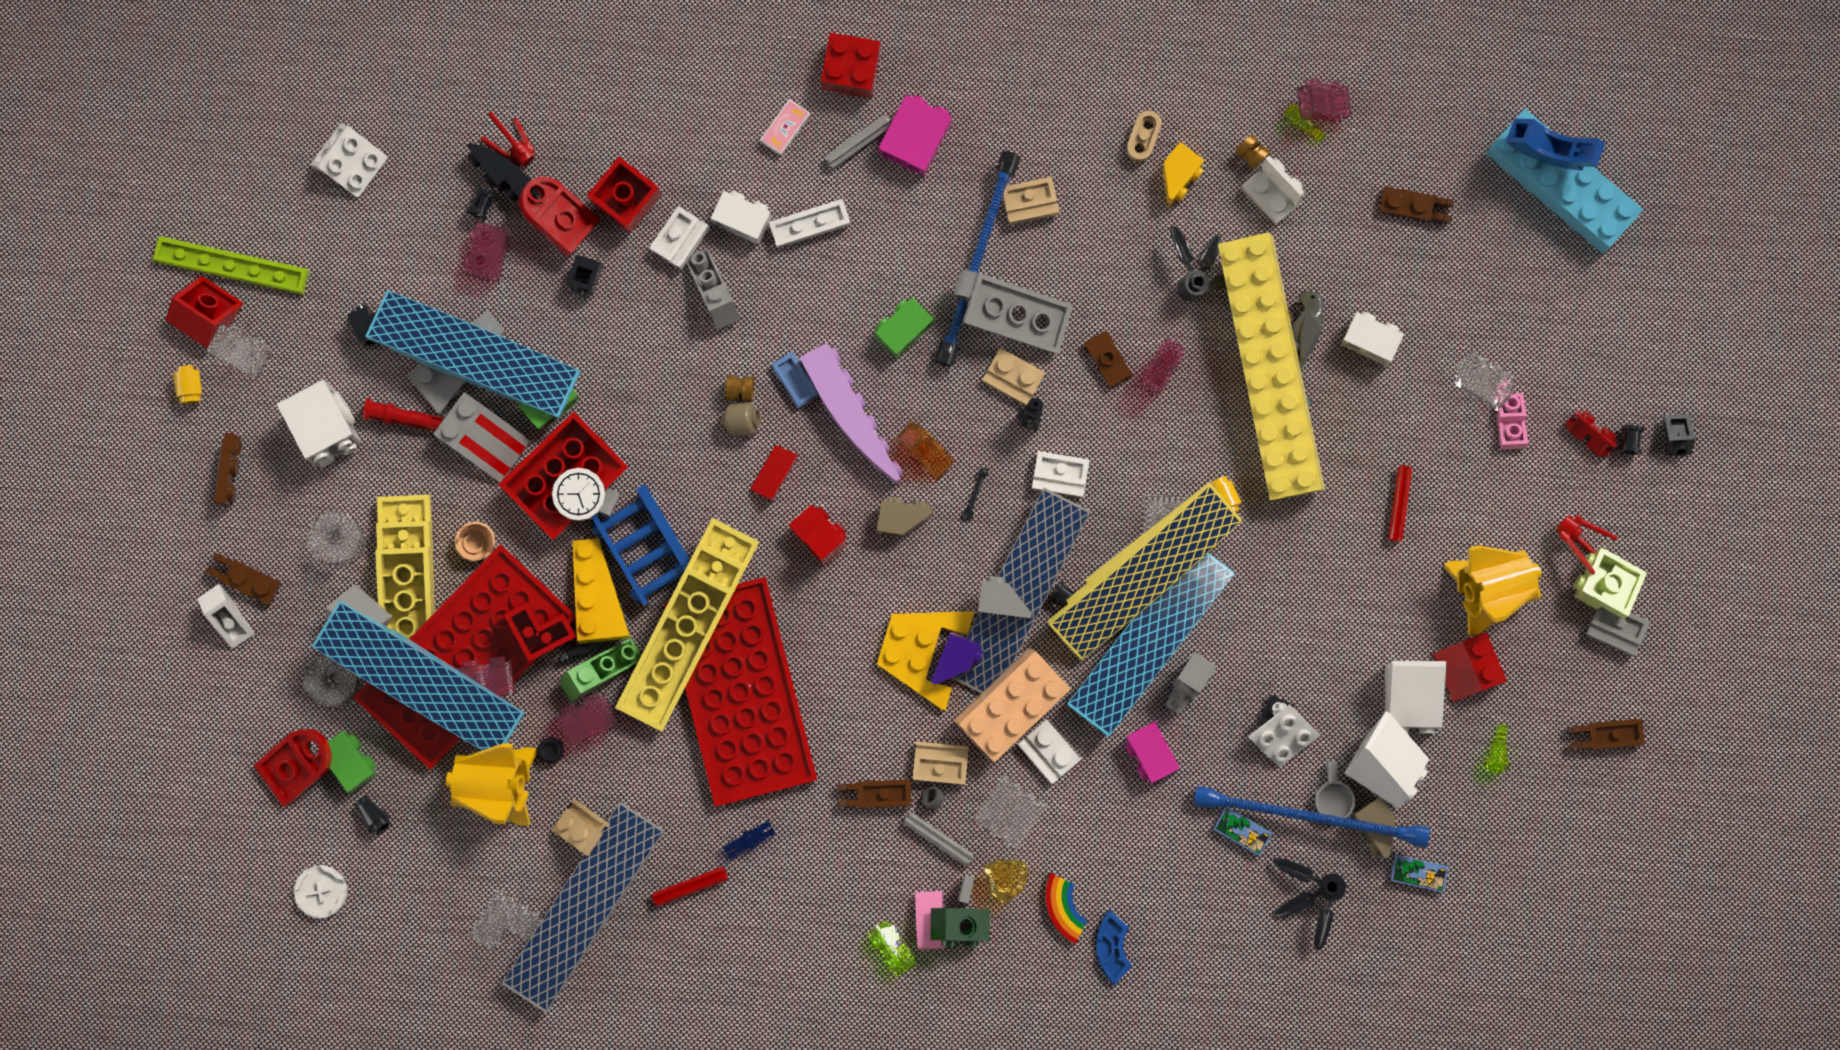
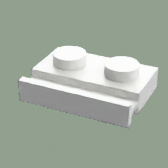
M677 206L649 249L682 270L710 227L694 215Z
M1038 451L1032 490L1042 491L1043 488H1046L1056 494L1083 498L1089 460Z
M1045 720L1018 744L1021 750L1052 785L1081 760L1048 720Z

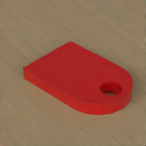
M534 178L520 193L519 206L523 216L567 257L600 220L594 212L564 185L553 178ZM530 189H537L541 194V199H534L530 194Z
M303 728L288 734L258 760L254 766L281 805L286 807L327 773L331 765L332 753L328 741L321 733L314 729ZM312 741L318 745V754L313 753L310 745Z

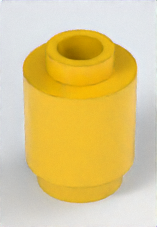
M193 365L178 367V371L173 373L176 398H179V403L193 404L201 402L200 396L203 394L200 371L195 370Z
M1223 476L1210 482L1233 510L1238 512V506L1242 502L1232 481H1229L1227 476Z

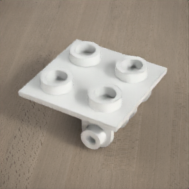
M1276 702L1272 706L1274 717L1248 737L1280 767L1321 735L1291 705L1287 706L1285 703Z

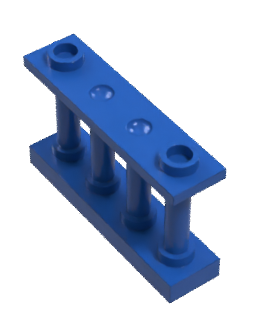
M644 484L636 489L640 495L635 498L637 501L603 521H600L595 514L592 517L594 523L590 526L597 538L603 536L633 587L630 594L636 604L642 603L647 608L650 604L646 597L681 577L690 559L647 486ZM647 509L653 517L648 520L650 523L613 543L606 530L640 510H643V512ZM661 531L666 539L662 542L663 545L627 566L620 552L654 532L657 534ZM667 554L669 556L675 554L679 563L675 564L676 567L642 588L639 587L633 574Z

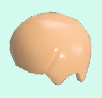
M478 521L463 525L455 536L456 551L462 558L472 562L484 560L492 553L495 547L494 532L488 525Z

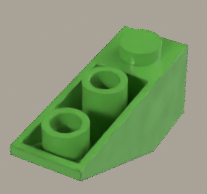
M632 638L627 639L568 670L558 683L572 704L636 666L642 655Z

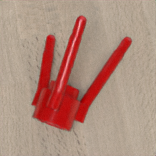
M488 112V116L512 145L509 149L511 155L484 136H481L480 140L514 165H518L519 168L528 165L536 157L534 154L535 148L529 142L518 119L514 118L513 122L523 143L521 141L516 142L493 112Z
M1568 515L1560 523L1556 531L1585 568L1594 575L1595 570L1573 543L1577 541L1589 553L1593 554L1596 552L1580 537L1584 532L1581 526L1615 541L1618 540V536L1585 521L1579 515L1575 518Z

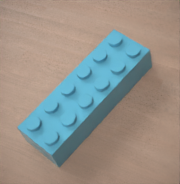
M1526 109L1517 117L1518 119H1535L1546 127ZM1511 123L1491 145L1486 155L1604 254L1644 209L1594 167H1583L1582 171L1561 168L1533 159L1514 149L1506 143Z

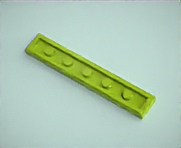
M158 236L152 259L153 262L298 295H304L310 272L306 268Z

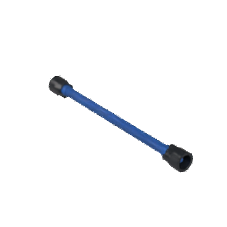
M1005 150L1001 151L996 169L998 171L996 191H994L987 212L988 216H986L987 219H985L979 237V244H977L968 271L976 273L979 271L989 241L988 239L997 217V211L1007 186L1006 183L1009 182L1010 177H1014L1019 166L1021 156ZM963 299L958 301L949 334L945 337L944 341L940 342L934 358L936 363L944 366L954 367L959 349L956 345L958 341L956 336H958L957 333H959L963 321V314H965L964 311H966L969 302Z

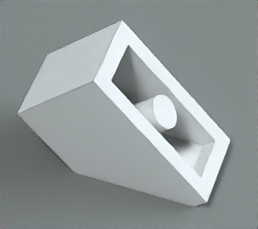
M220 584L197 598L204 616L232 649L254 635L253 630L240 610Z

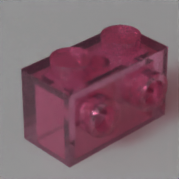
M477 222L476 229H472L470 233L469 243L472 244L470 254L466 253L463 262V268L466 269L465 272L469 277L495 283L500 282L511 238L508 228Z
M595 692L583 698L585 703L575 707L574 703H571L559 709L561 714H558L555 718L568 746L618 724L619 721L606 693L599 696V693Z

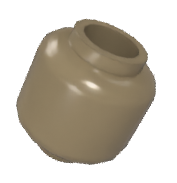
M751 402L730 404L727 406L725 414L721 416L723 429H727L732 437L754 435L762 423L760 410L755 408Z

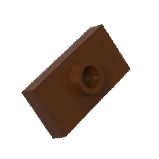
M1107 330L1084 342L1086 350L1109 388L1114 387L1133 375Z

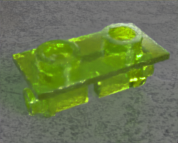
M884 920L868 932L872 945L877 950H880L885 958L886 966L890 971L895 972L897 977L916 964L913 960L915 956L905 943L899 947H896L894 944L901 939V936L892 922L888 923L887 920Z

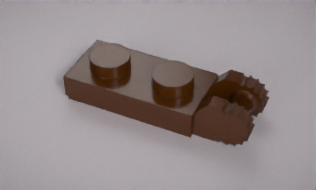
M1384 186L1379 213L1428 223L1433 221L1448 224L1451 223L1452 216L1443 213H1432L1433 206L1454 208L1455 201L1443 197H1435V195Z
M232 432L223 436L219 459L215 502L222 508H231V502L236 499V486H233L234 476H237L239 473V460H236V457L242 452L241 445L243 444L241 438Z
M214 553L212 558L215 561L226 564L230 568L226 576L219 573L218 570L207 567L205 573L222 580L223 584L271 606L282 582L241 562L232 561L218 553Z
M1642 719L1595 722L1583 726L1567 727L1568 733L1571 734L1589 732L1590 742L1578 741L1570 743V750L1587 748L1597 750L1645 745Z
M911 779L858 781V783L837 784V791L848 792L850 790H858V800L842 799L837 801V807L883 808L912 806Z

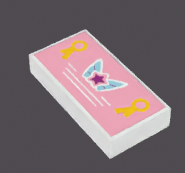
M789 99L762 136L760 142L782 156L811 116L810 112Z

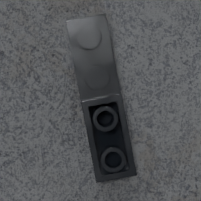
M469 143L467 147L471 153L467 156L476 168L481 166L486 172L482 176L492 188L496 185L500 192L507 188L506 191L516 202L520 197L522 189L531 181L530 178L500 154L483 146ZM530 189V194L533 198L540 194L537 189Z

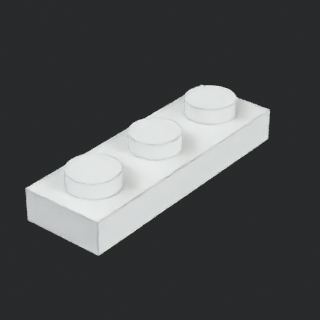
M843 199L771 221L769 225L776 246L780 248L849 226L851 223Z

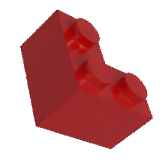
M811 504L788 526L824 567L847 547L846 532L837 522L832 525L829 521L830 517L821 507L816 509Z
M527 601L503 613L529 662L576 637L563 612L541 624L538 623Z

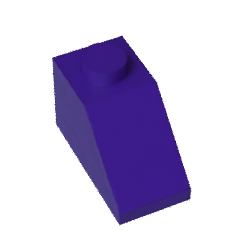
M951 632L931 683L938 684L970 670L973 664L978 666L984 652L980 650L981 643Z

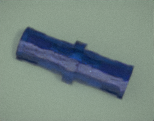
M768 819L749 832L745 830L742 832V836L722 846L725 853L736 848V850L727 854L730 861L750 848L752 850L756 849L757 844L776 835L774 828L763 833V830L771 826Z

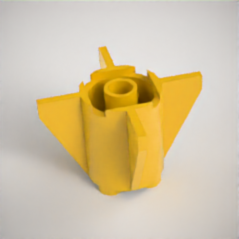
M1478 545L1468 549V561L1444 563V568L1457 581L1459 594L1464 593L1467 600L1462 603L1468 612L1467 634L1470 637L1480 634L1493 623L1506 620L1523 604L1541 598L1538 582L1542 575L1541 569L1537 563H1532L1525 550L1514 552Z
M502 743L471 755L457 754L453 771L448 772L446 776V786L451 788V806L467 808L494 824H505L507 820L519 826H529L530 818L526 805L529 791H524L525 782H530L529 769L537 754V748L525 747L514 750L513 744Z

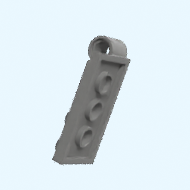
M968 270L960 271L954 296L969 301L963 321L964 324L1055 355L1059 354L1073 304L981 273ZM1016 306L1020 307L1023 311V317L1020 321H1016L1012 317V310ZM1039 314L1046 318V326L1043 329H1039L1035 323L1036 317Z

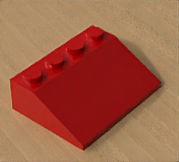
M573 411L498 485L554 541L574 521L563 516L554 505L552 497L553 487L561 474L575 468L588 469L599 477L606 490L629 467Z

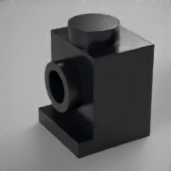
M580 255L575 256L566 283L572 289V294L586 298L587 294L594 295L600 274L603 271L601 262ZM583 276L590 277L589 282L586 284L581 283V278Z
M366 304L353 308L352 313L347 315L357 340L363 348L376 343L365 337L376 315V312H370Z

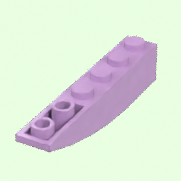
M825 343L799 357L804 370L818 391L824 407L839 429L875 468L896 485L901 483L900 475L903 472L896 460L891 462L887 454L891 450L884 437L878 438L875 432L878 426L872 415L866 416L863 410L866 404L859 392L856 394L853 392L850 385L854 384L849 372L841 370L838 363L842 360L835 347L830 349L828 344Z

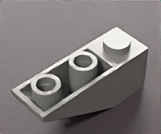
M708 247L692 254L687 261V266L717 330L740 320L741 318Z

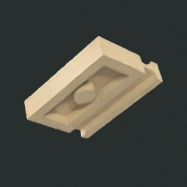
M1052 177L1006 186L1003 200L1009 225L1060 215Z
M1000 348L982 382L1026 406L1043 380L1045 372Z
M916 741L913 780L965 785L969 746Z
M573 798L571 801L573 805L570 809L566 808L552 831L588 856L603 835L601 833L605 826L608 827L610 824Z

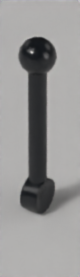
M984 467L978 471L979 479L968 509L963 512L965 519H971L974 515L972 510L983 480L989 473Z

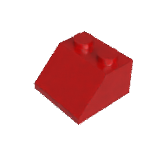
M201 276L172 297L165 321L208 348L224 335L244 303Z
M1487 632L1433 653L1435 661H1446L1445 685L1452 702L1507 681Z

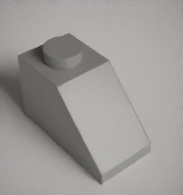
M988 576V581L982 580L978 612L1032 618V612L1011 585L1004 583V577Z

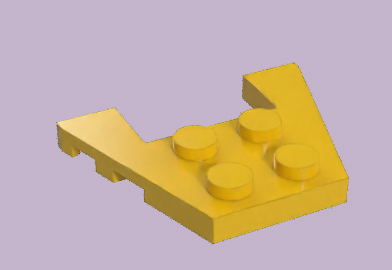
M974 612L892 614L877 665L929 700L939 709L946 711L952 687L933 684L931 681L926 680L941 629L968 636Z

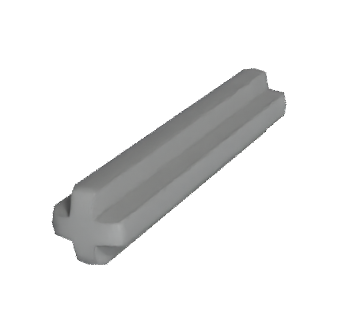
M882 115L825 156L827 164L831 168H835L889 129L891 125L890 119L886 115Z
M910 812L904 820V824L964 866L970 864L974 857L973 853L914 813Z

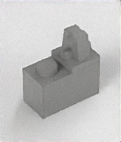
M1194 652L1172 684V691L1165 706L1174 713L1179 714L1190 701L1193 702L1217 666Z

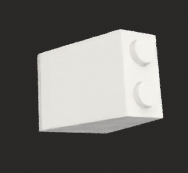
M1391 661L1385 665V712L1390 713L1406 733H1409V729H1419V734H1435V729L1442 728L1446 661Z
M1386 711L1365 736L1344 773L1396 808H1399L1404 801L1409 803L1418 789L1414 788L1416 783L1420 784L1428 771L1424 768L1429 758L1393 716Z

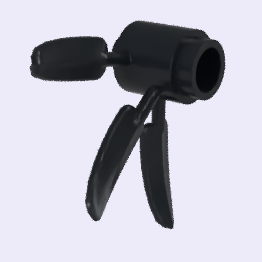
M1171 226L1170 233L1181 263L1186 264L1189 272L1178 281L1177 291L1179 296L1184 300L1193 301L1206 293L1210 285H1216L1219 289L1227 288L1224 274H1217L1214 280L1209 281L1207 275L1203 272L1204 269L1210 270L1219 253L1218 244L1222 243L1221 237L1217 235L1212 238L1198 261L1199 270H1193L1190 262L1193 261L1194 256L1180 229L1176 226Z
M1274 858V866L1284 873L1305 883H1308L1310 880L1319 883V891L1313 894L1306 891L1290 899L1275 910V916L1281 918L1312 906L1314 898L1321 895L1327 899L1325 909L1322 908L1319 911L1314 936L1315 948L1317 950L1323 949L1334 917V912L1330 910L1332 900L1340 899L1345 894L1347 888L1345 879L1336 873H1329L1321 879L1312 875L1313 870L1284 858ZM1328 883H1337V891L1330 892L1327 888Z

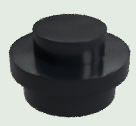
M545 738L538 746V755L545 763H557L564 755V745L557 738Z

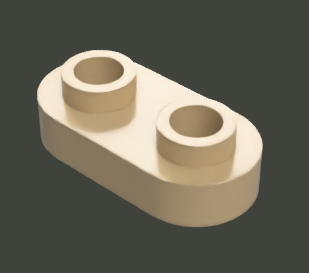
M1144 111L1139 114L1129 138L1127 154L1136 162L1146 161L1151 156L1159 135L1162 122L1160 116L1153 111ZM1144 123H1151L1153 128L1149 130L1145 129L1143 126ZM1142 146L1144 152L1137 153L1135 147Z

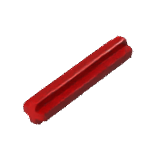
M1405 465L1399 466L1397 469L1388 540L1397 543L1403 540L1413 470L1412 467Z
M720 867L651 894L655 906H661L728 880V875L725 868Z

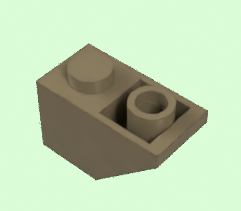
M888 497L887 501L881 500L877 534L904 538L933 516V507H928L929 503L923 501H913V504L903 503V499Z
M1377 797L1351 815L1354 820L1368 821L1371 824L1378 823V825L1384 824L1385 826L1388 825V827L1395 826L1396 822L1395 816L1381 797ZM1356 829L1360 836L1363 834L1370 842L1367 844V847L1376 858L1380 856L1381 859H1386L1390 856L1393 841L1391 835L1375 834L1374 832L1371 833V831L1364 832V830L1361 831L1360 829L1358 831Z

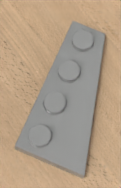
M489 310L472 323L499 336H503L506 332ZM422 364L407 374L440 416L446 410L450 401L461 391V387L465 383L463 380Z

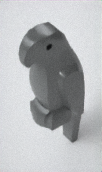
M1306 291L1299 296L1297 303L1298 305H1303L1304 311L1298 316L1292 327L1298 357L1300 355L1299 365L1301 370L1312 353L1322 330L1324 301L1323 297L1314 291Z

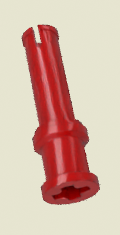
M371 398L366 399L362 414L363 421L370 419L384 422L386 426L394 423L433 432L437 430L444 420L442 416L397 408L396 405L390 402L388 404L372 402Z

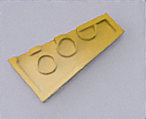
M599 538L573 541L577 642L582 644L631 639Z

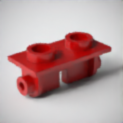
M1577 409L1574 414L1577 416L1576 420L1571 417L1565 423L1568 427L1567 430L1580 441L1587 434L1591 436V439L1585 445L1596 453L1597 456L1600 457L1602 455L1606 458L1612 451L1608 447L1611 445L1616 448L1618 444L1615 441V434L1606 427L1603 429L1598 427L1594 423L1596 419L1586 410L1581 412Z

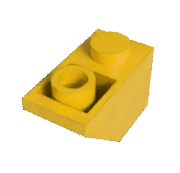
M1181 142L1166 158L1162 167L1166 201L1170 206L1175 200L1180 202L1188 192V189H1186L1187 185L1191 180L1195 183L1204 172L1202 167L1205 160Z

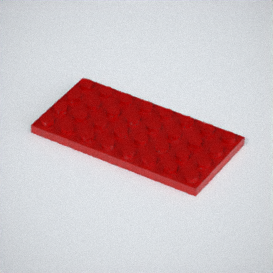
M500 544L409 640L501 697L537 659L535 658L530 662L527 660L503 613L527 601L539 624L561 612L564 613L569 624H571L576 615ZM369 682L353 696L354 700L430 770L461 739Z
M766 576L738 583L685 687L715 807L818 781ZM669 602L664 603L665 609Z

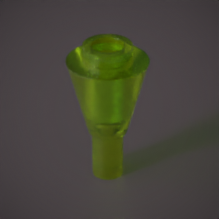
M1293 102L1284 111L1283 114L1286 116L1283 120L1284 122L1305 133L1308 132L1319 143L1326 137V134L1314 125V121L1301 102L1297 105Z
M1498 724L1496 738L1483 763V766L1488 768L1487 771L1494 774H1503V771L1509 770L1506 742L1508 726L1504 724Z

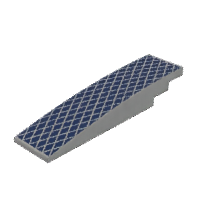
M1043 488L998 577H1004V583L1011 585L1032 612V618L979 612L967 638L981 643L979 649L984 651L978 666L973 664L970 670L952 677L953 680L982 694L1013 664L1091 511Z
M622 802L618 804L607 820L610 825L603 828L601 831L603 835L588 856L584 855L502 982V985L545 1013L548 1012L636 880V876L665 832V830Z

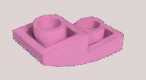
M1523 393L1497 394V420L1501 450L1527 449L1528 437L1525 424L1527 415Z
M942 891L916 892L915 907L918 950L945 949V946H941V940H930L931 908H943Z

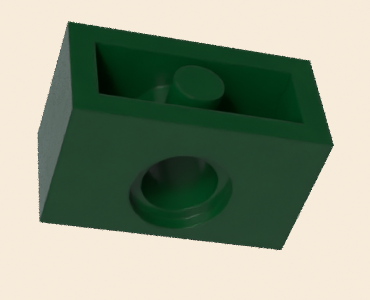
M931 908L930 940H941V946H957V941H963V946H979V941H990V909Z

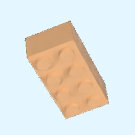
M1029 648L953 721L988 759L995 762L1048 712L1070 688L1035 650Z

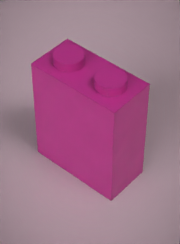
M905 95L878 148L879 155L925 177L952 125V116L949 115V111L942 107L936 106V108L927 105V101L917 95H913V97Z

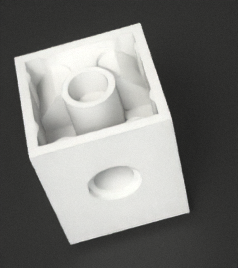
M324 379L277 404L304 458L315 467H325L334 462V457L342 453L343 455L350 454L357 449V445L362 443L353 426L355 420L342 395L338 391L335 392Z

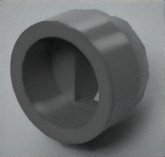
M935 786L927 788L923 793L922 802L931 809H939L942 807L943 801L945 802L944 793Z

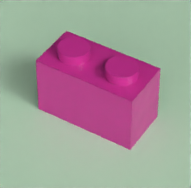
M1156 722L1126 736L1127 743L1124 746L1131 758L1136 757L1140 765L1136 768L1143 781L1148 780L1152 784L1180 769Z

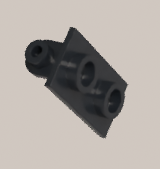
M1035 397L1029 400L1024 409L1019 406L1016 416L1020 419L1018 423L1030 431L1033 428L1039 431L1040 418L1044 407L1043 401Z

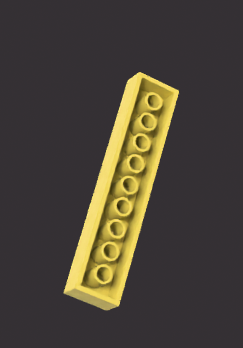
M1268 232L1220 243L1218 248L1269 498L1272 501L1324 491L1325 486L1273 235Z

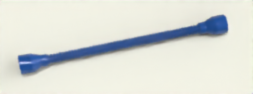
M1198 785L1194 800V806L1201 808H1225V806H1232V808L1235 807L1236 809L1239 807L1242 810L1249 809V811L1252 810L1253 812H1266V814H1276V816H1286V818L1293 817V819L1296 818L1297 820L1303 819L1305 821L1306 819V821L1320 822V824L1327 823V825H1337V827L1340 826L1341 828L1344 826L1347 829L1354 828V830L1357 829L1358 831L1361 829L1364 832L1371 831V833L1374 832L1375 834H1388V836H1395L1397 839L1422 848L1428 847L1431 827L1420 825L1388 827V825L1371 824V822H1361V820L1358 821L1357 819H1344V817L1327 816V814H1317V812L1310 813V811H1300V809L1297 810L1296 808L1293 810L1290 807L1283 808V806H1273V804L1266 805V803H1256V801L1253 802L1252 800L1249 802L1246 799L1229 798L1226 794H1220L1212 788Z

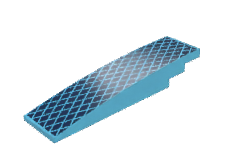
M389 290L386 291L365 336L368 340L389 347L396 353L417 360L419 364L559 419L581 373L578 369L521 344Z
M1207 553L1180 579L1133 618L1067 703V706L1109 737L1235 573Z
M343 601L338 602L312 645L313 648L482 751L502 743L506 744L525 714L517 707L394 629L387 628L372 617L362 614Z

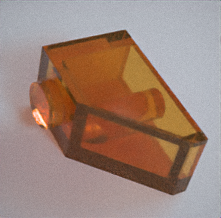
M912 420L894 439L914 461L937 481L955 462L927 430Z

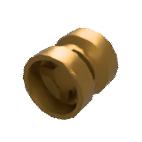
M1254 134L1244 140L1235 150V153L1240 158H1244L1247 161V165L1252 170L1260 166L1265 158L1271 154L1266 147H1262L1258 143V138Z
M728 375L726 401H735L742 398L744 402H753L754 376H745L741 379L736 375Z

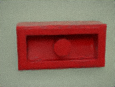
M775 445L750 490L773 502L795 465L798 455Z

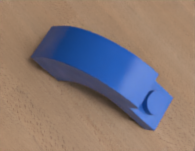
M1514 118L1506 139V143L1533 159L1553 166L1580 171L1583 170V167H1597L1605 146V142L1601 139L1575 138L1558 134L1547 129L1535 119Z

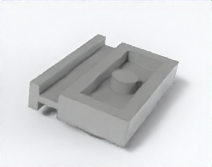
M1600 607L1596 609L1585 635L1635 657L1651 621L1631 612L1627 618L1622 619L1605 608Z

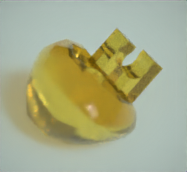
M998 859L997 861L985 864L987 886L996 902L1006 903L1014 899L1026 886L1029 868L1025 861Z

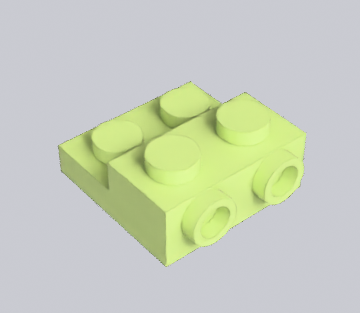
M1601 547L1593 554L1589 553L1586 559L1595 570V574L1592 575L1586 568L1584 575L1580 574L1573 585V588L1577 590L1574 597L1595 609L1603 607L1625 619L1632 610L1647 572Z

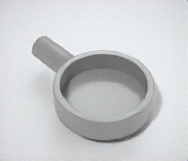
M1328 761V783L1323 784L1317 790L1314 797V805L1316 811L1320 814L1334 815V817L1340 816L1345 819L1354 810L1355 796L1348 785L1339 782L1337 761Z

